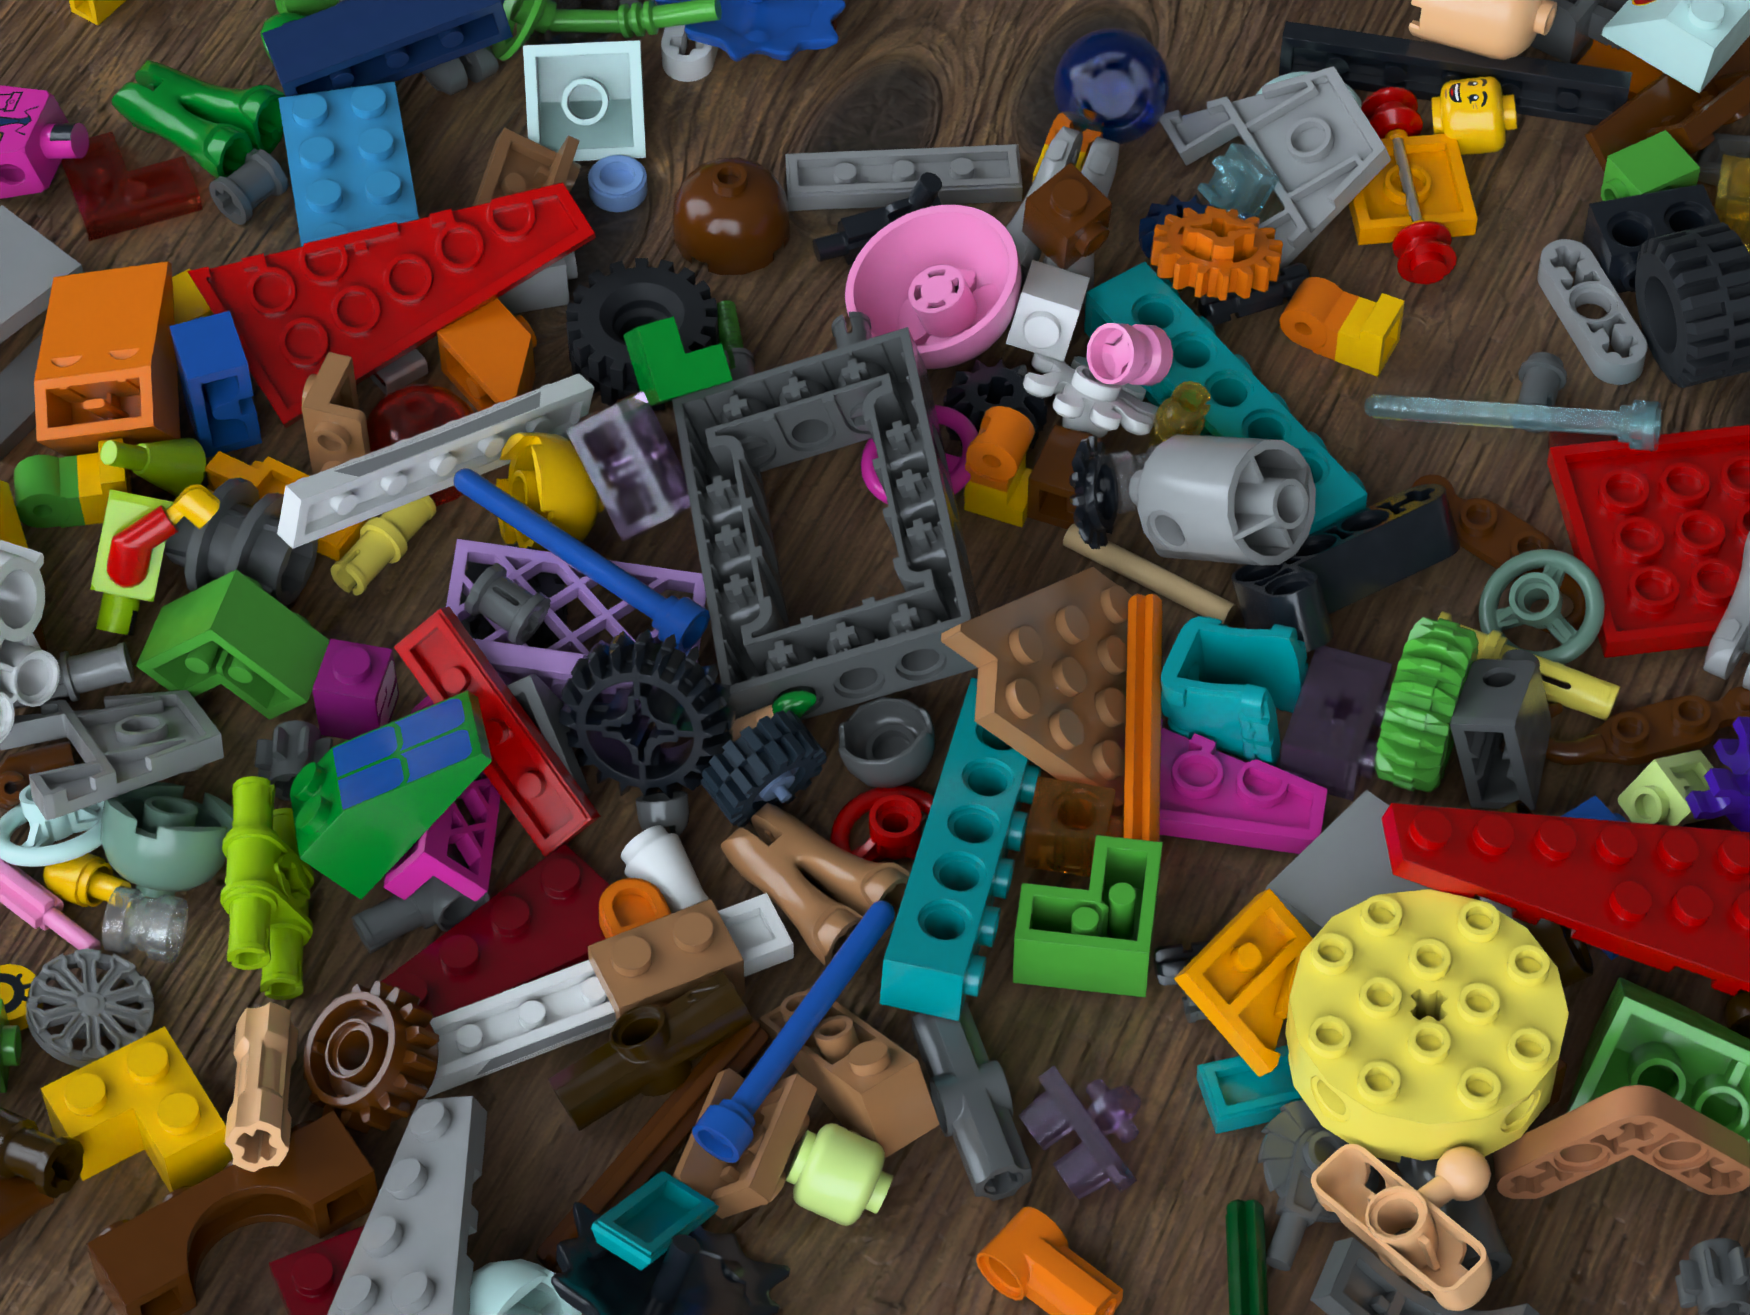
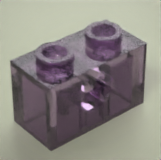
M643 391L566 429L622 542L691 507L685 472Z
M1324 645L1317 648L1282 742L1279 769L1327 788V794L1353 801L1361 777L1372 779L1376 771L1375 756L1378 749V741L1374 740L1378 727H1381L1391 691L1389 690L1392 664Z

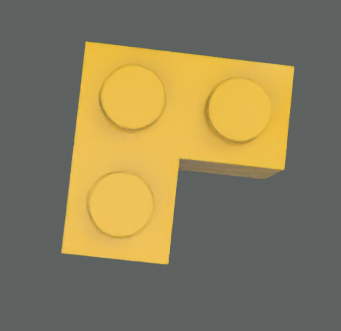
M165 1026L41 1088L50 1123L56 1137L59 1138L65 1135L79 1141L83 1146V1168L79 1175L82 1181L145 1150L171 1193L178 1188L194 1186L222 1171L233 1160L232 1152L224 1144L226 1133L224 1121Z

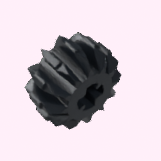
M1002 357L995 367H987L979 360H976L971 373L956 371L952 387L947 389V394L943 399V406L955 409L965 415L973 423L978 433L983 416L991 407L1003 406L1019 411L1034 426L1035 434L1029 445V448L1034 449L1035 443L1039 438V432L1043 431L1044 425L1047 423L1045 399L1027 393L1023 386L1025 375L1028 373L1026 365L1010 370L1007 368ZM946 426L950 440L961 441L958 434Z

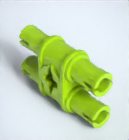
M243 777L236 780L232 787V829L226 834L222 842V852L227 858L226 886L221 890L220 903L230 918L227 961L232 962L233 967L243 970L262 968L260 991L261 993L265 992L266 997L275 1000L293 999L300 996L304 989L302 972L303 946L309 942L313 934V923L308 916L309 889L314 883V872L309 864L299 858L292 808L273 810L275 785H271V781L263 777Z

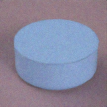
M624 155L605 157L597 161L591 167L588 174L590 198L596 206L609 212L629 211L639 206L647 196L646 170L639 161L632 157Z

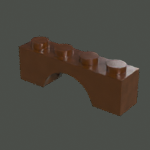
M332 1111L315 1121L301 1122L291 1128L289 1150L279 1166L263 1167L256 1172H251L232 1164L233 1160H231L222 1171L194 1186H184L174 1190L163 1199L161 1204L131 1220L124 1219L109 1225L101 1232L99 1237L86 1243L96 1279L118 1314L182 1315L197 1307L196 1278L202 1261L218 1241L241 1227L261 1222H281L300 1227L321 1239L370 1212L378 1196L374 1170L335 1112Z

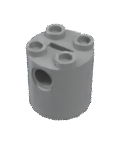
M1174 435L1156 447L1145 462L1144 468L1134 473L1129 484V495L1132 502L1138 506V514L1143 531L1152 543L1156 553L1164 558L1261 566L1280 565L1296 555L1309 535L1315 516L1316 488L1310 466L1297 448L1283 440Z

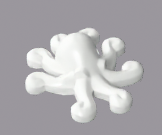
M1034 353L1031 361L1032 366L1036 371L1045 374L1027 373L1023 386L1027 393L1035 397L1045 398L1053 394L1056 395L1053 409L1058 415L1062 416L1063 427L1075 431H1085L1101 438L1108 431L1117 430L1119 424H1121L1126 431L1141 436L1149 434L1152 426L1160 421L1163 413L1162 410L1156 405L1142 402L1146 389L1141 385L1129 383L1125 385L1103 384L1091 373L1087 358L1081 356L1074 357L1070 367L1065 361L1062 362Z

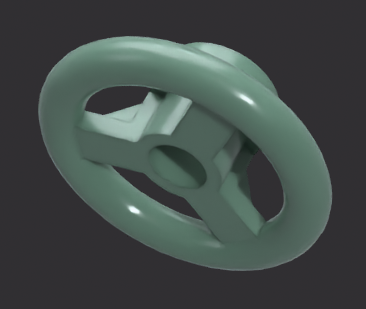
M1553 549L1527 551L1507 560L1487 581L1479 602L1480 628L1486 634H1489L1492 630L1503 633L1502 630L1525 624L1537 629H1547L1562 644L1561 646L1546 651H1530L1516 646L1509 639H1507L1506 644L1565 665L1582 655L1596 639L1604 619V594L1594 572L1575 556ZM1544 568L1543 573L1531 572L1519 577L1513 583L1509 592L1510 606L1498 609L1501 595L1512 580L1527 571ZM1565 573L1570 575L1579 584L1585 598V616L1578 631L1561 614L1563 597L1560 587ZM1539 599L1549 600L1547 607L1543 611L1536 613L1530 611V607L1535 601Z

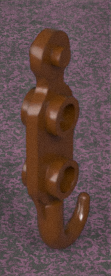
M1425 475L1417 479L1412 486L1439 484L1445 487L1461 547L1495 569H1498L1512 557L1527 551L1537 549L1557 550L1554 542L1547 535L1498 504L1484 498L1462 499L1458 497L1452 484L1442 476ZM1538 568L1527 571L1516 577L1514 580H1517L1519 577L1531 572L1543 573L1544 568ZM1565 573L1560 591L1572 600L1574 606L1572 612L1565 619L1577 631L1585 616V598L1579 584L1570 575ZM1540 629L1546 633L1551 634L1547 629Z
M1742 686L1735 687L1729 690L1721 700L1713 702L1695 695H1686L1623 711L1609 717L1602 725L1584 738L1566 742L1558 741L1549 736L1545 758L1562 765H1581L1593 761L1631 766L1651 762L1657 758L1696 750L1710 744L1717 737L1720 729L1729 726L1733 727L1732 724L1738 717H1750V690ZM1555 702L1548 705L1551 719L1563 711L1561 703Z

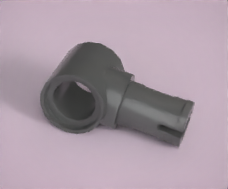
M449 844L447 856L469 869L468 864L457 847ZM432 876L406 900L393 894L390 898L370 909L368 908L352 916L351 919L359 938L368 952L372 954L386 946L389 942L420 926L426 930L437 924L442 931L447 932L489 901L490 896L488 893H485L475 902Z

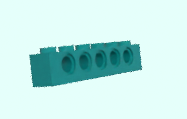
M1145 261L1086 292L1084 332L1089 338H1091V335L1099 326L1106 323L1129 324L1131 326L1134 324L1156 325L1166 332L1171 340L1173 349L1170 370L1161 382L1152 386H1141L1146 389L1145 397L1148 401L1162 410V416L1180 435L1277 439L1287 442L1300 451L1310 466L1316 488L1315 516L1309 535L1366 508L1367 492L1359 477L1353 472H1346L1328 453L1323 440L1316 433L1308 432L1290 413L1284 399L1277 393H1271L1254 376L1248 362L1241 355L1233 354L1217 337L1211 323L1203 316H1197L1181 300L1178 291L1172 288V282L1165 278H1159L1157 273Z
M972 677L884 956L879 1003L955 1021L960 1019L966 995L979 996L987 957L979 956L978 954L981 945L993 947L1001 913V908L993 906L995 897L1007 899L1015 860L1007 859L1008 851H1021L1027 827L1028 813L1021 812L1020 810L1022 803L1034 805L1042 768L1035 766L1032 761L975 722L978 679Z

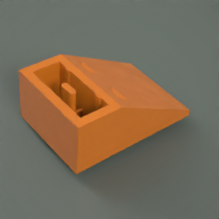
M167 261L53 277L34 378L36 438L38 443L63 456H73L98 452V441L123 438L124 443L137 445L140 443L181 438L177 361L170 326L175 325L172 263Z

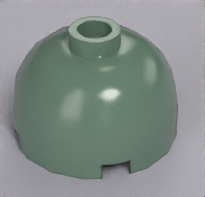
M155 782L104 801L100 840L110 865L124 879L136 884L137 892L150 898L170 899L175 896V892L189 891L210 881L221 869L226 860L222 852L223 838L232 829V806L206 792L203 804L183 799L185 786Z

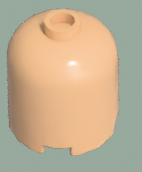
M1412 0L1411 5L1422 9L1420 22L1413 20L1409 24V31L1413 36L1491 59L1506 60L1516 57L1532 44L1537 33L1544 36L1548 34L1556 15L1557 2L1552 0Z

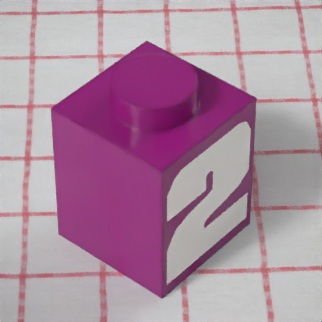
M330 638L312 688L319 730L322 735L350 740L390 723L399 698L393 649Z

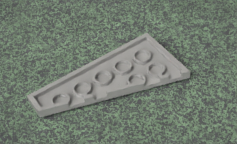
M474 1096L418 1100L327 1315H469L470 1287L472 1284L474 1262L466 1254L468 1235L477 1232L478 1211L471 1204L473 1183L482 1176L487 1111Z

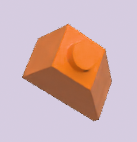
M498 298L437 331L442 372L478 412L492 407L499 402H505L532 391L536 375L533 348L537 346L536 336L527 320L521 315L514 317Z

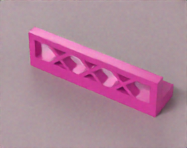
M429 696L425 697L411 710V714L434 705ZM483 771L480 773L481 780L473 781L457 798H462L475 820V824L468 826L454 801L385 874L383 888L406 900L434 876L475 902L488 892L501 796ZM455 843L469 869L447 856L449 844Z

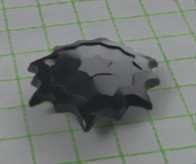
M581 1202L573 1204V1218L578 1238L566 1239L557 1244L556 1259L562 1273L554 1274L551 1277V1283L563 1300L584 1315H776L779 1312L780 1306L770 1298L769 1292L777 1284L789 1277L790 1268L787 1265L754 1261L745 1256L734 1233H713L699 1225L688 1235L679 1234L673 1237L668 1251L643 1270H639L597 1244L591 1227L593 1222L600 1218L601 1215L595 1213Z

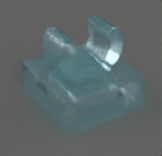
M1231 143L1224 156L1215 157L1212 161L1216 171L1208 184L1200 183L1197 189L1211 205L1220 207V209H1226L1227 212L1231 209L1238 210V218L1245 220L1254 216L1258 217L1280 178L1249 146Z

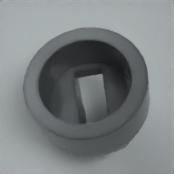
M675 791L673 792L672 799L664 792L651 793L636 798L637 816L643 831L657 825L669 826L671 833L680 836L688 826L690 810L687 792Z

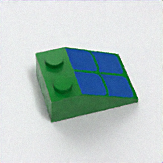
M467 690L335 745L317 764L310 762L304 766L295 777L290 790L299 858L362 900L492 762L478 697Z

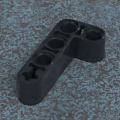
M1424 484L1409 488L1308 535L1296 555L1280 565L1261 566L1246 564L1237 569L1232 574L1231 579L1246 629L1271 630L1274 624L1296 628L1297 640L1305 642L1306 652L1327 644L1334 636L1329 614L1457 553L1461 544L1446 489L1439 484Z

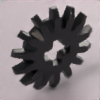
M1089 436L1081 440L1071 463L1074 473L1069 478L1070 485L1075 489V494L1070 496V504L1076 505L1073 520L1079 528V534L1084 543L1089 544L1091 549H1100V546L1108 544L1106 533L1112 534L1119 503L1116 472L1110 457L1104 455L1105 444L1103 441L1097 442V436Z

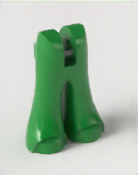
M147 60L135 73L137 83L127 82L112 98L114 108L131 122L134 127L147 133H154L168 140L193 158L215 178L220 176L228 177L245 163L246 154L253 149H262L270 154L277 147L284 133L278 99L285 97L283 92L268 85H258L248 89L218 86Z

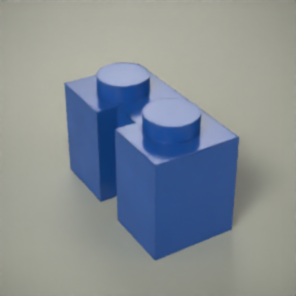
M230 311L207 317H199L170 326L185 406L196 439L201 444L205 457L215 456L218 451L227 453L261 444L262 439L257 411L252 400L254 394L248 362Z

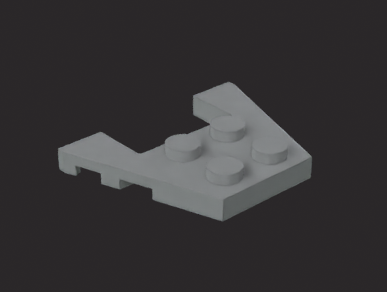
M1334 66L1262 86V94L1233 102L1225 96L1208 101L1207 109L1182 116L1179 110H1175L1158 117L1186 166L1237 136L1242 138L1285 208L1283 211L1259 224V228H1274L1276 230L1275 240L1283 242L1280 268L1288 266L1391 161L1386 147Z
M188 690L105 696V708L73 711L66 700L46 701L40 705L41 714L14 716V723L9 735L0 743V750L2 751L68 738L85 763L29 774L32 800L46 820L64 816L180 773L198 770L205 764L224 758L220 731Z

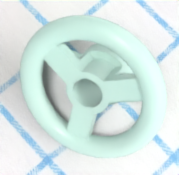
M29 784L19 794L21 804L15 806L0 818V859L13 865L28 867L55 865L79 858L102 845L100 836L104 801L55 819L46 820L32 800ZM29 822L30 832L27 841L21 846L10 841L12 834L20 826ZM86 831L73 839L52 845L55 841L65 839L73 833Z

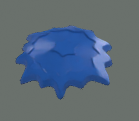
M655 0V2H656L658 5L669 4V3H676V2H683V1H690V0ZM720 0L722 9L720 20L685 25L684 30L690 40L721 48L733 61L739 62L752 54H761L777 60L787 61L799 51L826 49L837 44L839 36L831 22L840 16L846 7V3L844 0Z

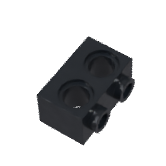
M1699 184L1590 203L1582 244L1591 250L1617 293L1636 292L1637 258L1645 241L1721 222L1704 185Z

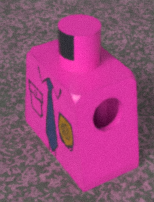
M0 85V199L41 193L49 188L62 159L83 158L87 154L89 147L87 129L82 123H69L54 95L48 91Z

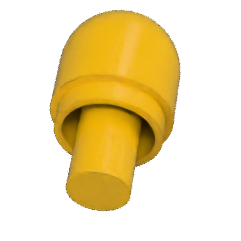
M87 853L67 862L44 866L43 879L47 889L58 898L78 906L96 907L103 901L123 906L130 897V882L113 876L112 867L99 856Z

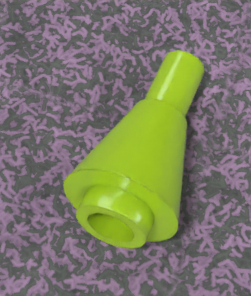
M180 438L137 445L108 440L103 444L100 452L101 461L105 465L129 469L174 497H178L190 485H201L206 475L205 467L207 464L204 450L201 444L193 438Z

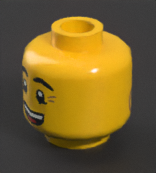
M1486 76L1450 80L1443 85L1440 96L1432 97L1431 99L1434 134H1445L1449 138L1457 139L1461 156L1498 152L1506 143V130L1518 129L1515 95H1503L1501 84L1494 77Z

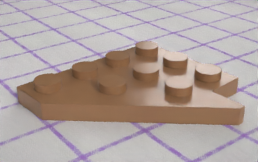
M1091 567L963 622L941 633V642L978 668L975 722L1097 808L1107 812L1124 804L1128 600L1132 595L1122 586L1117 585L1097 569Z

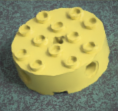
M1432 889L1372 896L1331 917L1301 952L1289 996L1285 1031L1293 1086L1324 1128L1349 1144H1358L1364 1147L1376 1158L1400 1163L1401 1156L1420 1161L1440 1159L1447 1150L1459 1146L1471 1147L1481 1152L1485 1157L1520 1139L1550 1102L1569 1015L1558 967L1526 927L1501 913L1488 902Z

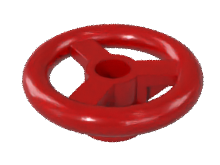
M902 785L892 789L877 787L865 791L850 800L838 813L831 829L830 842L868 861L879 862L885 858L902 859L904 857L915 860L922 837L921 811L929 815L934 796L918 788ZM870 811V838L864 845L851 851V830L857 820Z

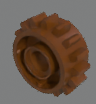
M375 981L371 989L359 984L354 985L351 993L339 998L336 997L322 1011L315 1021L306 1042L303 1078L307 1081L312 1091L308 1099L311 1104L324 1108L322 1116L334 1111L344 1127L362 1134H367L371 1126L386 1131L390 1129L391 1122L403 1117L407 1118L411 1115V1111L415 1109L418 1100L424 1099L437 1071L439 1057L438 1042L440 1039L430 1024L434 1017L432 1011L418 1006L420 1001L418 996L381 981Z

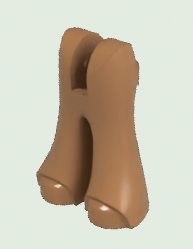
M768 802L751 817L753 827L762 840L750 831L738 828L721 843V850L736 871L754 887H757L764 894H768L769 898L798 929L810 951L826 967L874 902L883 900L893 906L895 910L894 920L880 939H885L892 932L910 876V872L899 864L892 862L877 863L853 855L826 840L790 813ZM805 877L809 878L812 882H814L817 886H819L822 890L829 894L833 899L822 893L819 889L812 885Z

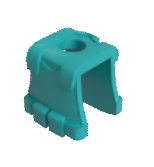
M1198 616L1190 619L1178 634L1161 672V709L1163 715L1168 717L1169 730L1189 739L1196 733L1217 742L1216 749L1249 762L1258 759L1275 767L1281 749L1276 708L1299 714L1309 682L1305 642L1297 640L1296 628L1274 624L1271 630L1228 627L1222 624V620L1211 617Z

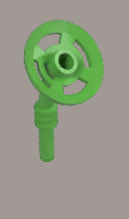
M504 0L503 8L512 35L515 22L517 23V35L513 39L511 37L493 44L492 51L495 58L505 61L525 44L534 31L544 34L547 30L551 32L622 33L626 39L632 38L634 33L637 37L645 36L646 32L649 35H656L659 28L720 20L722 17L720 0H690L655 5L654 1L648 0L643 5L641 2H634L631 7L627 3L621 4L618 10L556 9L557 3L553 0Z

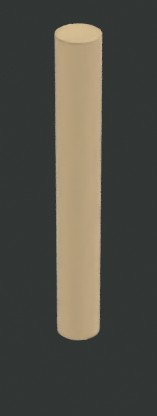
M1075 523L1068 528L1064 536L1063 546L1203 617L1222 620V624L1228 626L1235 615L1237 606L1234 603L1108 541L1106 546H1100V549H1091L1089 544L1084 543L1079 534V528Z

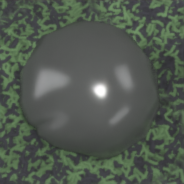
M891 697L875 699L859 706L846 722L840 723L838 727V752L848 771L867 786L892 789L913 782L926 771L933 758L936 738L932 719L925 708H919L907 699Z

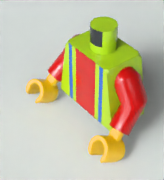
M199 484L190 485L180 493L174 502L110 489L90 590L103 592L96 629L134 636L140 601L154 602L165 543L167 539L179 532L176 524L184 516L200 529L219 510L220 500L206 487Z

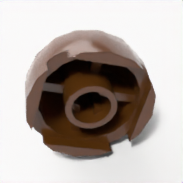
M736 157L718 158L703 163L686 177L675 195L673 206L674 242L683 258L691 264V256L700 262L707 263L708 272L714 274L744 275L765 268L774 261V252L782 244H784L785 248L790 239L787 196L777 178L757 162Z

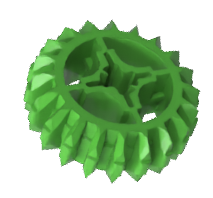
M1422 617L1415 623L1413 629L1410 630L1408 641L1404 645L1401 659L1398 662L1380 727L1381 732L1375 756V770L1379 779L1391 782L1393 786L1409 791H1415L1416 789L1432 792L1440 785L1455 745L1450 727L1451 718L1472 662L1476 661L1479 642L1473 630L1460 627L1459 623L1439 618V620L1425 617Z

